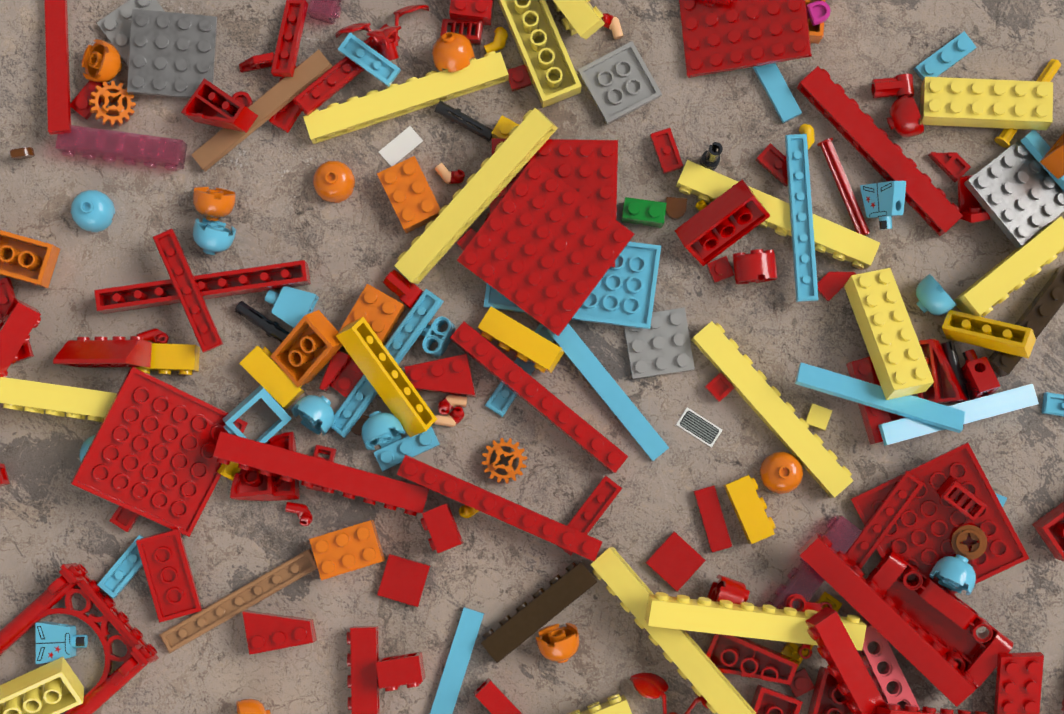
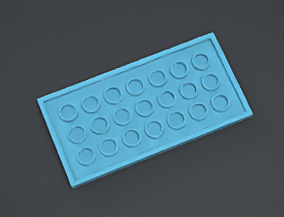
M629 242L615 260V267L609 268L572 319L650 329L661 246ZM486 285L484 308H490L491 306L498 310L526 313L492 286Z

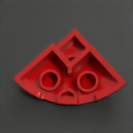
M293 431L273 436L266 443L297 452ZM251 467L250 471L241 469L239 473L235 474L230 492V498L236 500H299V480L293 478L292 482L281 480V475L272 473L270 477L259 474L260 469Z

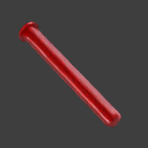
M833 138L826 139L818 143L817 146H820L856 232L866 236L870 231L833 146Z

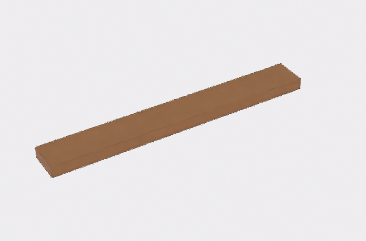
M318 49L295 68L293 77L283 78L248 107L258 117L247 133L223 128L191 155L202 170L206 172L332 68V64Z
M308 549L159 634L168 652L172 653L318 569L311 550Z

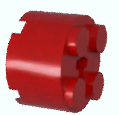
M763 249L751 250L750 254H745L744 252L733 254L736 284L762 283L778 279L774 250L763 251Z
M718 575L716 578L719 581L712 583L707 598L714 602L729 600L733 604L741 605L742 602L748 600L750 591L746 589L744 583Z

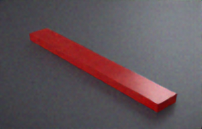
M44 0L48 133L50 135L71 133L67 0Z

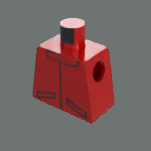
M974 349L963 352L962 355L966 363L961 370L964 379L966 378L967 380L965 385L970 400L992 395L1000 387V384L987 357L978 359Z

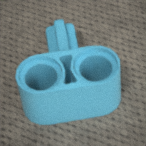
M443 316L436 318L432 325L427 324L420 334L425 337L422 343L424 351L432 357H440L445 353L451 342L450 337L456 331L454 324L449 319ZM448 324L447 330L440 332L441 326ZM438 342V347L434 351H430L431 344Z

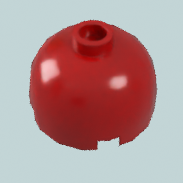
M911 94L895 100L889 110L890 117L886 118L890 130L895 129L897 134L903 137H913L924 133V125H919L918 123L921 115Z

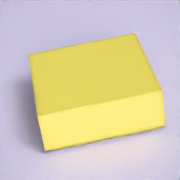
M812 403L805 421L808 425L825 431L832 410Z

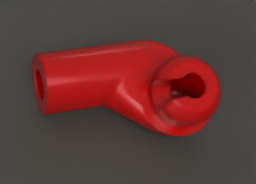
M156 328L136 334L137 336L144 337L143 341H152L157 344H167L169 340L165 332Z
M287 501L285 512L297 514L300 525L304 527L309 526L313 521V515L305 504Z

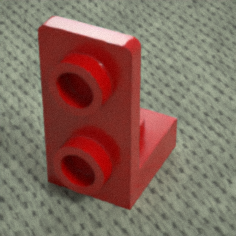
M974 175L959 177L958 207L963 215L961 219L970 223L990 220V215L985 209H982V206H979L977 199L964 185Z

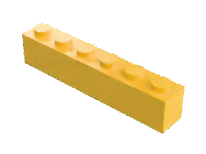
M362 317L345 326L336 337L393 415L401 422L409 437L427 431L437 418L365 318Z

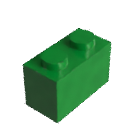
M625 197L621 222L662 228L667 203Z

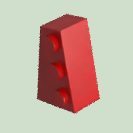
M205 78L181 111L182 114L194 122L245 133L248 132L258 117L256 113Z
M920 340L919 344L934 383L926 392L918 393V397L939 404L967 401L939 340Z
M467 354L404 367L407 378L416 390L476 397Z
M250 610L242 612L249 655L317 641L313 619Z

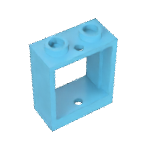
M260 385L227 414L223 421L226 423L224 428L229 434H236L237 436L247 438L233 422L262 398L280 418L256 440L266 443L292 418Z

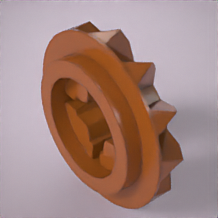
M967 524L959 527L953 533L951 544L957 555L972 560L980 557L985 552L987 538L980 528ZM968 533L972 540L979 541L971 544L970 551L966 544L960 543L967 539Z

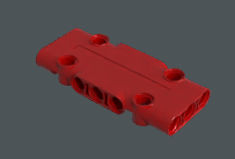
M889 551L866 578L868 582L872 580L880 588L878 592L884 597L888 595L895 602L896 605L894 607L899 612L902 610L906 612L912 619L910 622L915 627L919 625L927 633L926 638L930 642L936 641L943 649L942 653L946 657L950 655L953 659L959 660L957 668L962 673L967 671L973 677V684L976 689L982 685L997 667L998 654L1009 653L1013 647V642L992 627L986 619L980 618L978 613L954 594L950 595L949 593L951 592L931 577L923 575L917 567L911 566L893 551ZM910 574L917 575L916 580L912 582L907 581L906 578ZM979 627H986L985 632L981 634L976 633Z

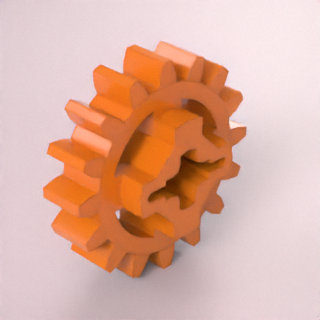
M113 80L111 85L104 81L102 84L103 88L97 85L95 87L96 92H91L90 96L93 99L89 100V105L94 107L91 108L90 112L97 113L95 119L102 118L103 125L108 121L111 127L114 126L115 122L122 126L123 120L128 122L130 120L128 115L133 116L135 112L131 109L136 106L135 102H131L135 96L128 95L127 88L125 90L122 88L123 83L115 86ZM99 97L101 98V101L103 102V106H102L101 108L99 107V104H98V99H99ZM124 99L126 101V110L124 109L125 107L122 105ZM109 101L111 103L117 101L116 106L112 105L108 107Z
M503 438L500 439L498 444L493 440L494 446L492 448L486 446L489 452L482 454V456L486 457V461H483L482 465H487L488 467L484 472H491L490 479L496 476L497 483H500L501 479H505L506 484H508L509 478L516 481L515 475L519 474L522 476L523 473L520 469L527 467L522 463L527 460V457L521 455L525 449L519 450L518 446L520 443L517 442L513 445L511 438H509L507 443L504 442ZM501 447H510L515 451L508 453L503 451ZM495 451L497 454L496 460L490 463L491 455ZM514 455L508 461V466L505 467L504 464L495 466L501 461L500 456L511 457ZM519 457L518 467L514 471L512 467L513 461ZM499 468L504 469L508 475L498 474L495 470Z

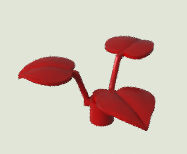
M410 5L393 12L395 15L394 26L385 27L382 30L372 31L370 28L371 23H356L340 29L336 32L335 36L337 38L342 33L358 30L368 31L366 35L372 37L381 55L389 61L399 58L396 48L398 46V30L402 29L401 26H398L399 18L418 9L429 11V6ZM393 33H394V41L392 40V37L389 38Z
M638 673L631 676L630 680L634 688L643 697L649 699L662 697L663 714H667L666 694L664 693L669 688L667 682L662 677L653 673ZM698 696L684 714H690L695 705L700 701L704 707L708 708L706 705L707 700L703 696Z

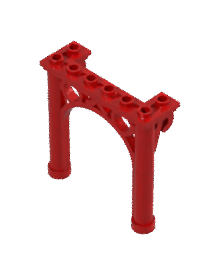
M77 563L63 564L59 571L62 576L52 582L39 597L0 630V656L35 626L37 622L49 615L68 614L83 620L95 631L102 643L105 654V666L101 679L84 696L83 703L69 709L65 714H93L147 664L157 661L159 657L156 655L157 650L150 643L146 644L142 639L143 634L136 627L132 628L128 623L129 618L122 611L119 612L114 607L115 602L108 595L105 596L100 591L101 588L97 585L98 582L94 579L91 580L86 575L88 572L83 565ZM75 593H80L86 599L87 604L83 610L73 609L71 599ZM66 595V608L51 609ZM94 603L103 616L99 617L94 614H89L88 616L85 613L92 609ZM110 622L120 634L113 635L108 639L107 635L110 634L108 625ZM116 639L121 640L127 647V653L123 657L112 654V643ZM124 661V663L110 675L112 669V662Z

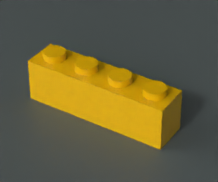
M491 306L477 327L485 339L490 342L492 339L499 342L498 346L507 352L510 349L517 353V358L525 363L528 360L535 364L533 367L542 373H545V371L552 373L564 354L561 347Z
M954 310L948 311L942 326L947 339L1028 359L1036 341L1031 328Z

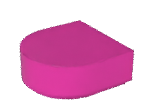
M816 1L806 5L812 26L825 22L830 16V7L824 1Z

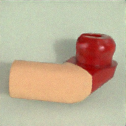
M603 13L604 16L601 18L605 23L603 26L612 31L614 40L624 37L619 19L608 13Z
M443 163L435 167V171L447 184H459L464 181L465 173L460 169L448 171Z
M447 395L439 402L438 412L441 415H446L455 406L466 407L467 397Z
M456 406L447 416L436 415L435 425L456 426L464 417L463 408Z

